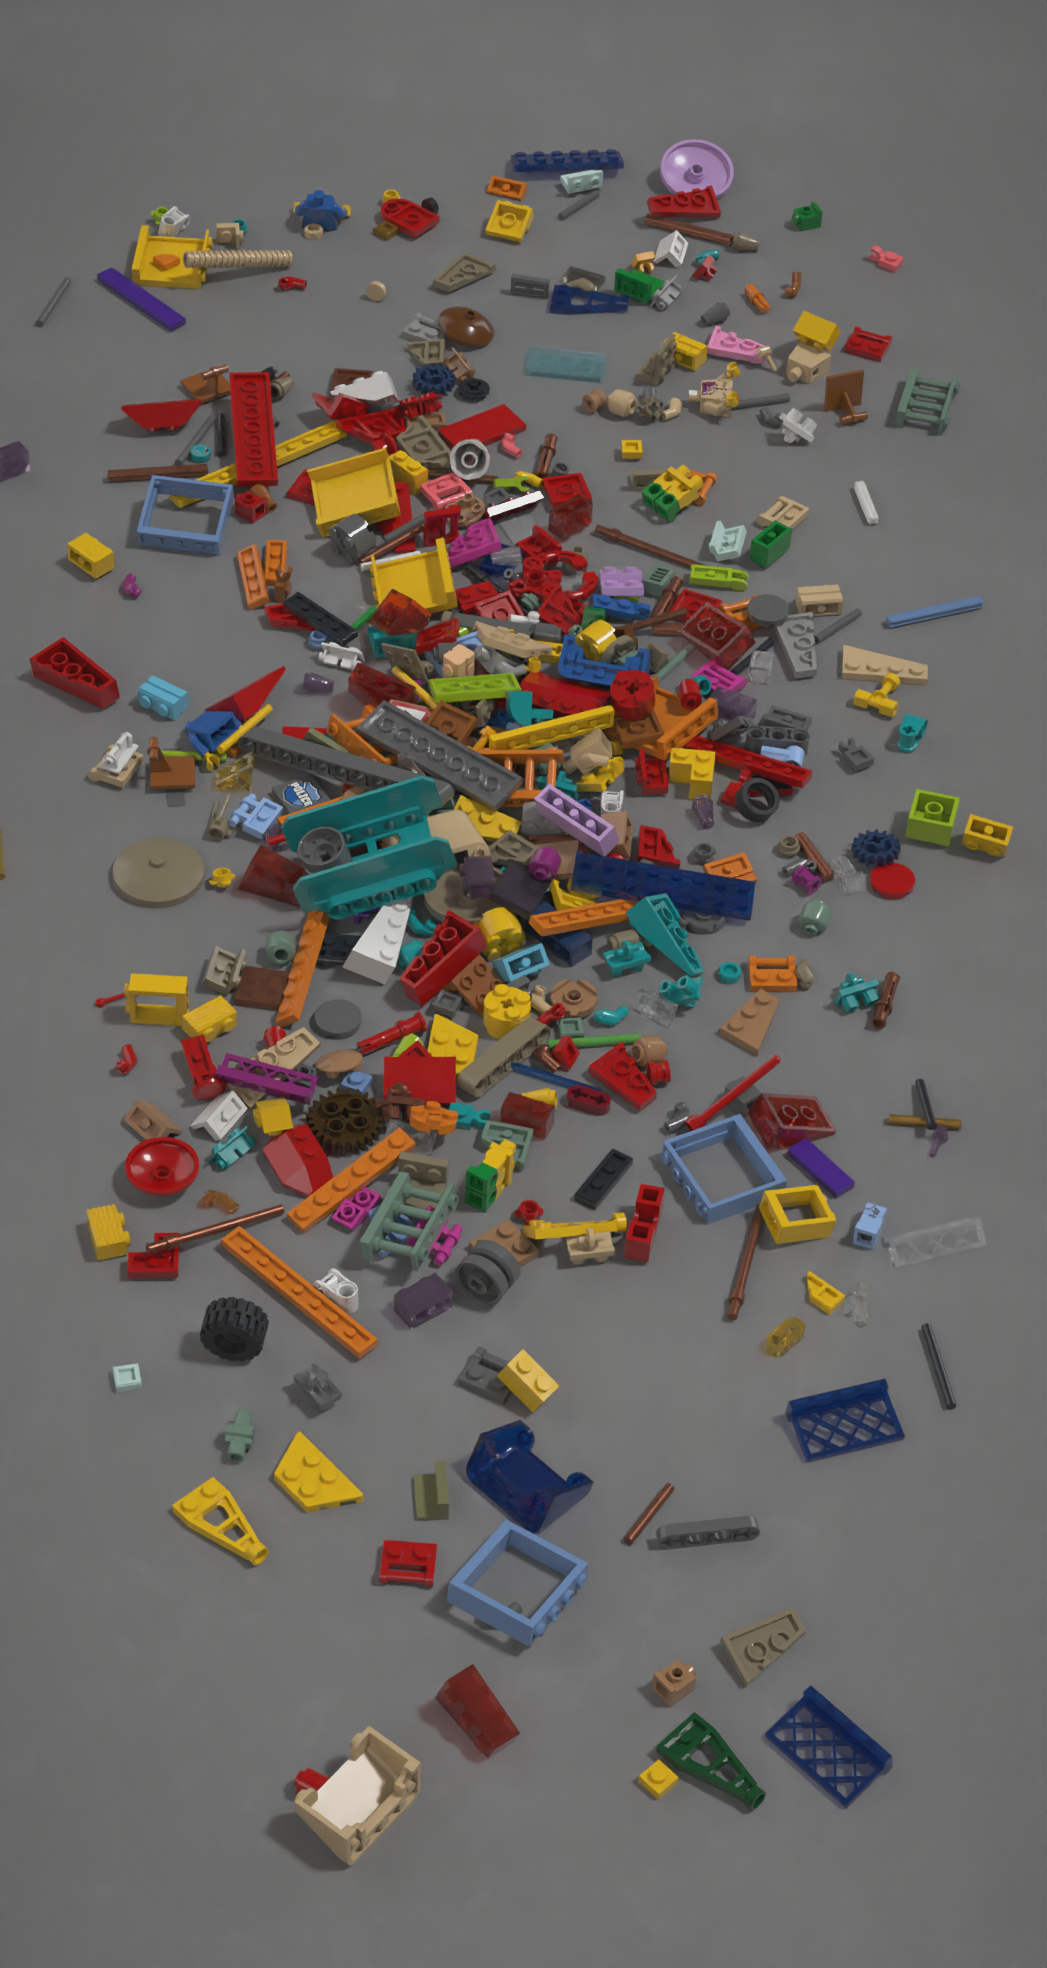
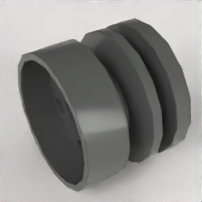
M332 827L312 829L299 841L298 853L307 875L353 862L343 835Z

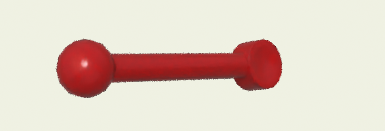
M121 993L106 999L98 998L96 1006L102 1008L106 1003L124 998L125 995Z

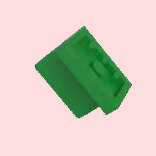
M619 268L615 271L614 291L648 303L652 299L653 294L658 289L661 290L660 288L665 281L635 269L628 272Z

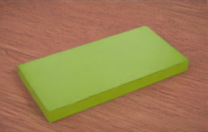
M513 673L428 680V686L435 703H439L440 700L443 702L504 698L506 697V691H521V687Z

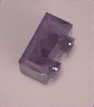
M20 441L0 448V482L30 471L29 451Z

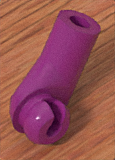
M129 573L122 584V591L128 596L131 595L133 598H138L142 592L141 588L135 584L136 576Z

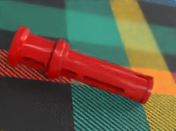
M416 1012L413 1017L407 1020H398L394 1027L358 1041L356 1043L357 1049L367 1046L359 1051L362 1056H365L376 1049L402 1039L404 1036H408L410 1033L426 1032V1021L420 1012Z

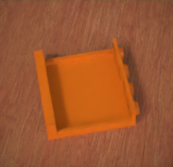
M655 675L651 678L654 684L656 699L654 711L665 734L657 740V743L633 748L637 750L644 749V753L665 761L671 756L672 748L683 747L718 718L717 700L711 697L696 709L688 710L683 708L679 695L660 688L658 676ZM614 711V718L620 717V715L616 711ZM614 727L603 729V734L606 737L619 741Z

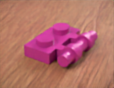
M429 1205L425 1210L434 1212L435 1209ZM448 1218L429 1253L436 1256L433 1261L438 1266H442L444 1261L449 1259L452 1254L451 1249L454 1245L458 1244L463 1230L459 1224H455L452 1229H448L446 1227L449 1221ZM419 1219L415 1227L424 1229L428 1221ZM409 1236L405 1245L414 1247L418 1238ZM439 1237L445 1240L443 1245L436 1242Z

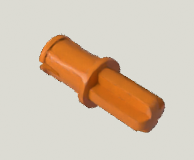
M754 284L746 285L744 293L750 298L751 304L756 305L762 313L770 310V305L764 299V294L759 292Z

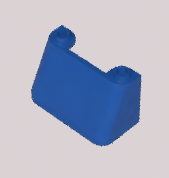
M565 635L558 670L560 676L564 679L611 688L616 674L620 671L638 670L649 674L651 658L650 650L639 648L635 656H626L624 666L586 660L584 648L577 646L576 637Z

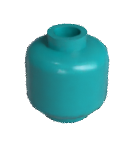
M414 939L400 947L397 963L401 970L406 969L414 957H418L421 954L424 941L420 942Z

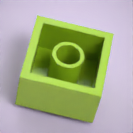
M916 789L908 817L905 838L949 846L957 819L960 797Z

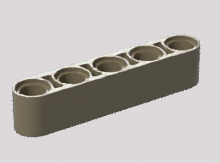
M528 1017L464 1068L457 1077V1086L475 1097L482 1096L531 1056L536 1047L548 1041L551 1034L550 1027L532 1017Z

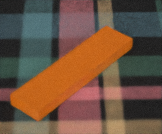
M253 544L237 552L247 604L250 610L270 602L259 550L256 544Z

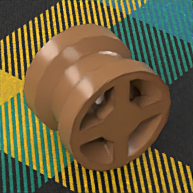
M596 388L591 393H587L582 397V404L589 413H593L598 408L606 406L607 399L603 391Z

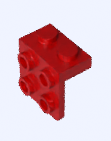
M340 392L335 399L317 393L312 394V398L316 401L315 404L324 409L326 416L332 420L364 415L370 407L366 401Z

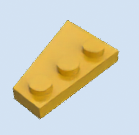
M460 795L454 810H461L469 816L485 841L495 842L508 830L517 834L522 822L498 811L495 812Z

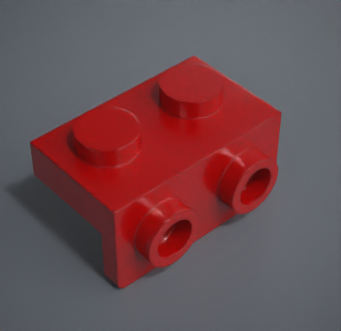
M538 525L533 526L531 536L516 543V550L526 558L534 557L542 552L550 553L555 549L562 551L561 544ZM555 560L549 561L548 565H544L543 570L559 562Z
M639 749V757H635V770H639L636 780L637 785H641L642 794H668L666 760L663 761L656 757L645 758L644 749Z

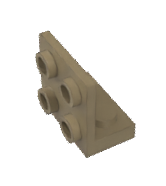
M671 333L657 354L652 353L637 372L636 380L658 387L661 381L666 379L669 370L674 368L676 362L674 358L677 348L675 334Z
M401 1151L398 1174L400 1171L409 1173L411 1184L415 1188L444 1194L448 1182L449 1160ZM411 1197L406 1200L404 1205L425 1210L429 1205L435 1209L438 1203Z

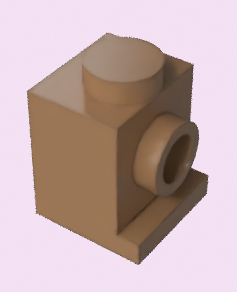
M678 1659L661 1672L657 1671L654 1673L652 1689L669 1707H672L695 1690L696 1671L689 1663L683 1665Z

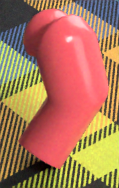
M506 433L502 439L503 451L516 458H520L523 451L514 446L515 436Z

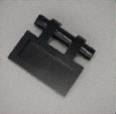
M325 933L316 964H324V967H331L332 965L343 966L362 936Z

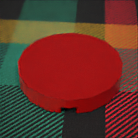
M886 863V867L880 864L872 870L870 885L874 892L876 890L884 898L902 899L906 897V894L913 892L916 879L914 873L908 867L899 863Z

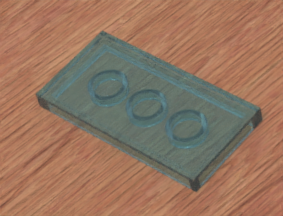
M530 347L525 375L603 383L607 354Z

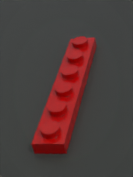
M698 735L684 746V749L715 752L714 763L727 765L734 769H746L751 771L753 775L782 782L795 788L803 789L812 778V770L718 741L713 742L711 739Z

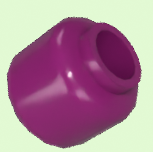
M552 847L538 848L533 853L529 863V870L538 880L554 879L561 865V857Z

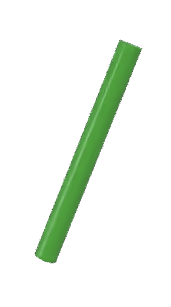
M642 1034L571 1039L576 1047L618 1045L621 1042L623 1044H632L637 1038L642 1037ZM560 1039L548 1040L547 1045L549 1049H554L553 1046L558 1044Z

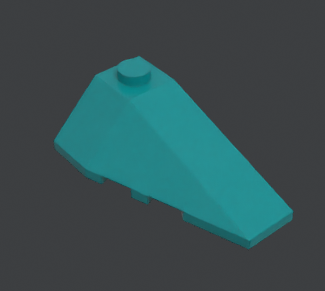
M666 893L645 897L625 912L629 917L630 925L687 974L695 976L705 972L695 949L688 945L686 941L689 935L685 929H681L678 923L681 917Z

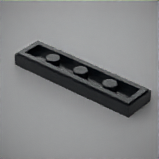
M300 592L295 593L283 602L285 609L342 647L358 637L356 629Z

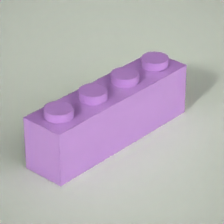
M548 784L534 798L540 815L601 856L605 857L619 843L613 825L551 784Z

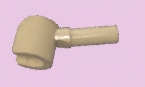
M763 346L757 348V356L759 358L765 357L772 371L777 370L770 356V347Z

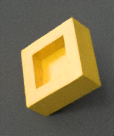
M621 440L622 459H642V441Z
M658 1759L639 1775L638 1782L659 1800L678 1784L679 1777Z

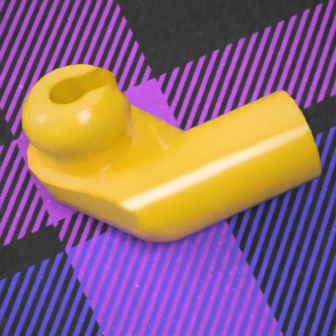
M518 471L515 473V477H513L527 476L528 480H522L521 485L523 481H526L538 489L542 488V479L532 473Z

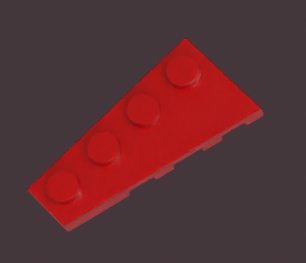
M712 185L702 190L695 188L691 192L685 193L680 191L676 195L664 194L649 197L647 200L651 217L719 218L721 215Z

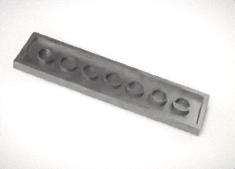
M385 700L357 727L359 735L433 777L449 783L456 790L495 812L523 784L521 776Z

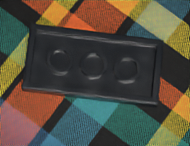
M512 859L491 892L489 900L529 920L549 888L552 879L538 880L531 874L528 867Z

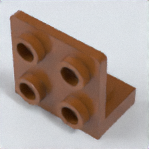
M479 954L449 981L442 990L455 994L459 993L479 1016H483L486 995L494 990L497 985L507 984Z

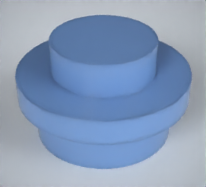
M318 630L312 631L308 638L309 645L316 649H322V642L330 643V638Z

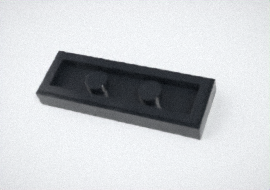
M612 1148L575 1193L574 1200L596 1210L632 1166L633 1158Z

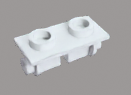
M333 642L329 644L321 643L324 653L320 652L319 660L323 664L337 667L338 661L342 660L341 668L356 671V669H361L362 662L365 663L363 653L357 648H344Z
M129 732L120 735V739L104 757L99 766L100 769L116 774L122 771L139 747V745L133 744L132 735Z

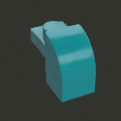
M506 691L507 712L510 718L517 724L530 726L531 718H533L535 723L545 722L546 719H553V710L532 709V692Z

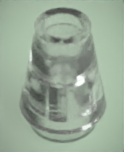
M515 545L491 552L493 565L517 566V564L522 563L520 547H515Z

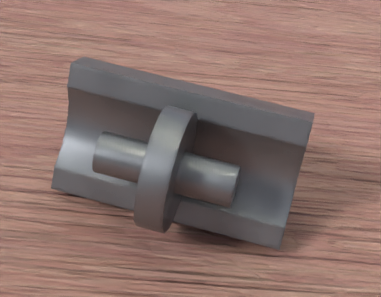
M315 1363L306 1371L294 1375V1381L322 1413L333 1408L334 1402L342 1398V1393L328 1378V1373L324 1369H320Z

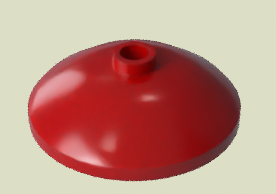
M155 1137L139 1143L129 1152L125 1161V1173L128 1181L143 1193L154 1196L173 1195L185 1190L195 1181L199 1173V1158L195 1150L182 1140L172 1137Z

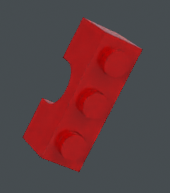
M640 1184L634 1218L630 1221L626 1236L624 1258L649 1263L663 1209L665 1188Z

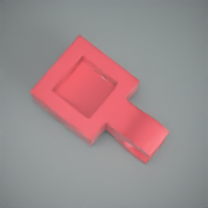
M874 245L870 250L874 253L871 254L869 259L879 262V267L895 273L903 264L904 257L894 252L887 251L884 253L877 245Z

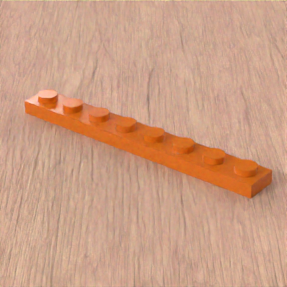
M316 910L308 912L275 1021L280 1027L300 1020L330 917L327 913Z
M238 1226L221 1239L222 1247L358 1359H361L378 1346V1339L243 1228Z

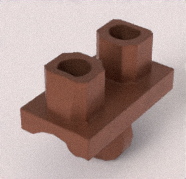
M400 1082L395 1083L392 1089H388L389 1096L384 1101H375L376 1108L383 1109L384 1120L400 1119V1111H402L404 1123L410 1122L409 1115L412 1106L425 1105L424 1099L410 1098L411 1092L407 1090V1086L404 1083Z

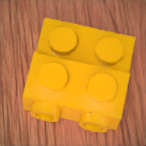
M497 200L485 229L486 235L521 243L525 232L529 231L533 221V208L526 205L512 204L509 201Z

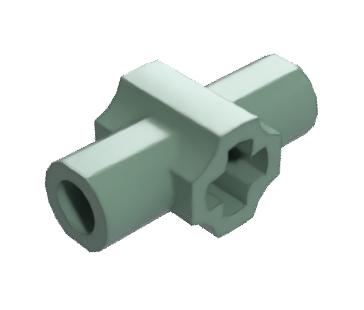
M238 1410L234 1423L227 1424L225 1446L229 1447L227 1459L232 1462H242L245 1450L251 1449L253 1446L255 1426L251 1425L253 1414L248 1410Z

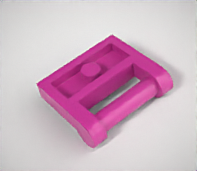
M713 659L691 675V677L700 675L707 677L711 682L709 693L722 701L728 699L739 689H744L748 682L747 678L735 675L721 667L719 662Z

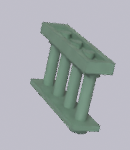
M912 365L897 410L895 427L903 428L905 421H909V419L939 425L938 435L942 436L943 429L948 428L950 419L948 413L954 393L958 394L960 382H957L958 374L954 373L951 383L923 378L922 375H918L919 367ZM923 385L949 391L948 394L918 389V387ZM917 396L933 400L944 401L945 404L939 405L923 401L914 400V398H916ZM917 408L942 414L941 417L911 412V410Z
M400 1171L360 1240L363 1259L372 1261L380 1250L411 1257L413 1271L418 1272L422 1263L427 1261L429 1251L452 1209H456L459 1197L456 1195L455 1184L449 1183L444 1194L413 1187L409 1173ZM411 1197L438 1203L434 1212L404 1204ZM402 1214L427 1220L428 1223L424 1229L394 1223L397 1216ZM391 1232L418 1238L414 1247L385 1241L384 1239Z

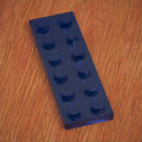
M608 149L606 152L588 150V152L584 153L578 150H572L570 153L552 151L551 154H544L541 151L533 152V154L516 152L515 155H511V164L514 172L624 169V161L621 154L615 149Z

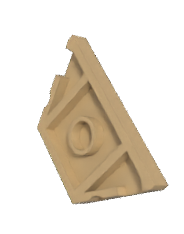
M475 621L473 630L478 632L477 636L481 639L483 645L522 658L538 657L541 653L551 655L553 646L529 639L530 636L523 633H511L508 628L502 626L496 628Z

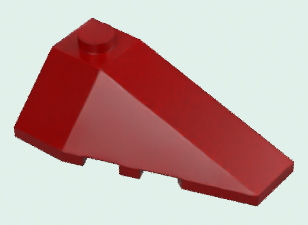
M395 482L401 516L376 522L378 530L382 531L384 535L412 520L408 482ZM413 537L392 549L395 554L415 552V538Z
M285 666L268 673L250 683V685L206 708L205 712H233L235 718L242 722L243 725L251 718L252 714L259 711L285 672Z

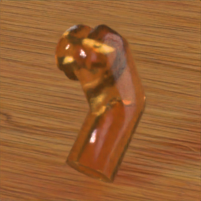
M208 1190L201 1199L202 1203L207 1207H212L215 1202L219 1203L230 1214H234L239 1209V1204L223 1192Z

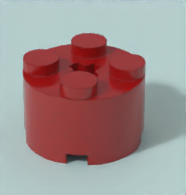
M638 670L618 672L610 688L613 709L625 720L638 721L643 719L645 715L654 710L656 704L654 684L650 675Z

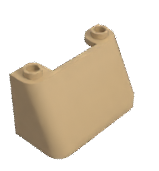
M451 810L427 817L431 837L437 836L448 840L453 854L466 850L468 859L475 864L491 861L490 850L465 812ZM391 836L383 839V841L389 847L398 844L401 837Z
M370 1726L362 1733L359 1732L353 1737L350 1743V1747H352L351 1757L318 1791L313 1788L303 1789L294 1800L295 1812L333 1853L349 1866L357 1862L415 1801L421 1790V1762Z

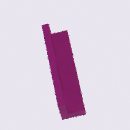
M229 1053L225 1054L222 1065H218L216 1071L217 1078L225 1080L226 1084L276 1097H285L287 1100L311 1105L318 1082V1077ZM229 1062L240 1063L243 1070L228 1067ZM255 1068L263 1069L266 1076L249 1072ZM278 1074L286 1075L289 1082L272 1078ZM301 1080L311 1082L310 1088L295 1084Z

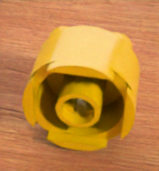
M598 620L575 636L577 646L584 648L586 660L600 662L606 648L617 639L613 633L616 630L609 623Z
M504 907L494 908L482 914V920L474 922L473 925L480 928L487 947L482 953L489 961L522 948L521 945L524 943L525 933L514 912L508 911Z
M499 984L484 999L483 1024L487 1028L489 1035L494 1038L501 1039L531 1015L530 995L520 989Z

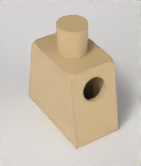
M799 342L787 360L786 373L788 379L792 382H796L799 379L806 383H812L830 371L831 355Z

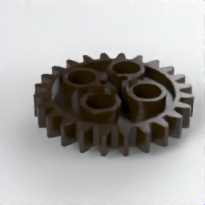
M337 1088L336 1094L329 1090L328 1097L320 1094L319 1101L313 1100V1107L308 1108V1114L306 1115L307 1125L318 1143L323 1142V1149L331 1146L332 1152H335L339 1148L342 1154L346 1152V1149H350L352 1153H355V1148L357 1147L364 1151L365 1144L372 1147L373 1140L379 1141V1134H383L385 1120L383 1110L376 1108L375 1097L368 1099V1092L359 1095V1089L351 1093L350 1088H347L343 1093L340 1088Z

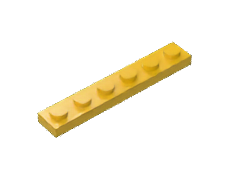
M609 705L490 735L489 748L492 750H524L587 734L598 727L600 730L610 728L614 724L615 710Z

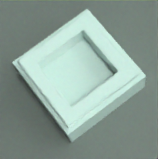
M138 1363L112 1367L116 1393L142 1389Z

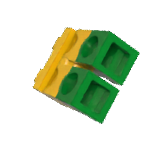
M684 464L677 469L671 466L667 469V472L641 490L644 504L656 513L658 512L661 517L671 523L676 519L675 514L684 506H688L693 500L695 501L699 498L697 491L704 485L703 480L697 474L688 479L691 473Z
M506 1139L499 1145L492 1142L482 1163L478 1167L471 1165L467 1169L464 1203L486 1213L502 1193L505 1185H510L513 1169L515 1168V1161L513 1160L514 1153L516 1152L515 1143Z

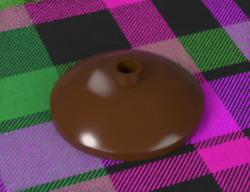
M460 306L451 307L443 310L439 315L438 326L446 337L458 344L468 347H482L488 345L494 337V328L490 321L474 309Z

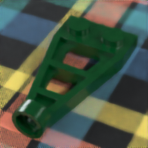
M697 1713L691 1714L657 1745L656 1752L675 1768L739 1799L751 1810L757 1809L764 1801L766 1792L757 1785V1782L717 1730ZM704 1744L710 1745L718 1756L710 1766H703L693 1761L690 1757ZM725 1764H728L738 1774L731 1783L726 1782L715 1774Z

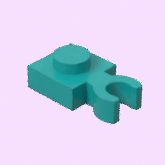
M450 1103L449 1110L456 1111L459 1114L456 1128L470 1130L471 1125H476L477 1128L484 1130L486 1120H490L489 1110L474 1111V1106Z

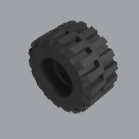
M218 1298V1301H212L206 1308L200 1331V1341L205 1349L210 1350L211 1354L217 1355L221 1359H228L234 1362L235 1360L242 1362L246 1359H254L263 1349L269 1324L268 1316L265 1312H262L263 1309L260 1306H255V1303L248 1302L243 1298Z

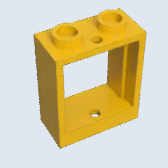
M131 973L130 982L125 983L124 995L129 997V999H126L125 1011L130 1013V1023L182 1026L181 1016L189 1012L188 977ZM137 995L176 997V1006L137 1004Z
M818 1185L764 1191L758 1207L776 1244L828 1238L832 1233L833 1227L836 1225L835 1214L831 1212L826 1197L822 1194ZM810 1204L816 1216L814 1219L789 1222L783 1208Z

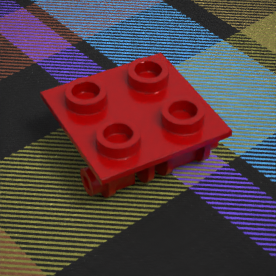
M431 392L417 398L416 396L399 401V405L394 406V408L405 406L403 415L408 418L421 416L423 412L425 415L439 412L443 406L442 402L438 401V397H441L442 394L435 395V392Z

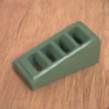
M655 565L643 581L644 593L661 598L662 591L668 586L675 574V570Z

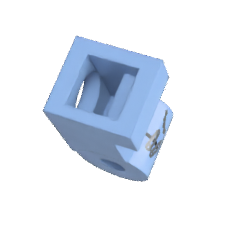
M869 1202L866 1204L860 1221L855 1226L852 1244L874 1250L882 1231L887 1208ZM863 1233L872 1236V1240H863L860 1235Z

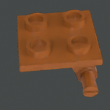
M226 364L219 367H210V370L180 380L184 388L195 399L200 398L202 403L230 393V383L221 375L229 372Z
M863 369L826 376L824 411L843 409L846 416L839 417L841 425L846 423L856 424L858 421L868 419L866 411L856 413L853 409V406L861 405Z
M150 737L147 753L150 762L151 789L195 788V757H165L158 745V738Z

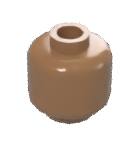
M657 1035L639 1037L631 1047V1056L641 1067H646L647 1062L660 1063L661 1060H665L667 1054L666 1044Z

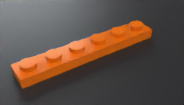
M636 896L532 915L529 924L541 936H548L629 920L625 912L642 899Z
M399 1127L287 1213L288 1219L304 1234L337 1209L344 1199H350L397 1163L401 1151L410 1153L414 1150L416 1142Z

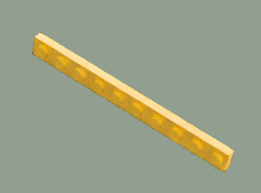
M336 420L282 442L275 446L277 466L347 437V433L335 427ZM231 464L196 480L236 485V464ZM169 495V499L179 508L201 500L198 498Z

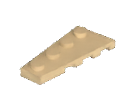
M843 645L842 679L881 682L887 673H894L899 677L900 684L927 686L928 665Z

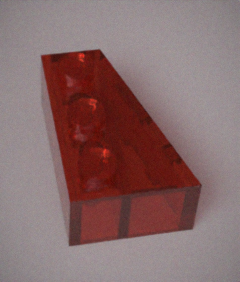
M359 662L348 678L349 692L365 706L371 704L376 709L384 700L387 702L397 700L415 704L417 701L415 686Z
M260 845L249 863L238 889L300 907L293 887L299 878L307 876L305 868Z
M474 1664L446 1680L435 1696L436 1700L473 1741L476 1749L483 1753L487 1759L513 1743L520 1734Z

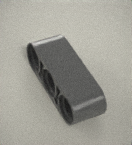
M751 726L747 729L745 750L761 754L762 745L787 749L789 746H799L804 750L806 756L809 748L810 734L804 729Z

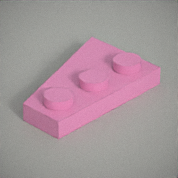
M715 326L708 344L707 354L748 361L755 364H764L765 357L759 358L756 349L765 345L750 339L742 340L737 338L736 333L729 332L728 334L721 331V327Z

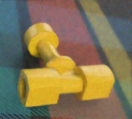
M887 673L881 681L882 688L875 690L873 693L861 689L856 691L853 705L865 709L872 706L878 708L880 714L892 718L896 715L898 702L887 697L889 692L895 691L900 685V679L896 674Z

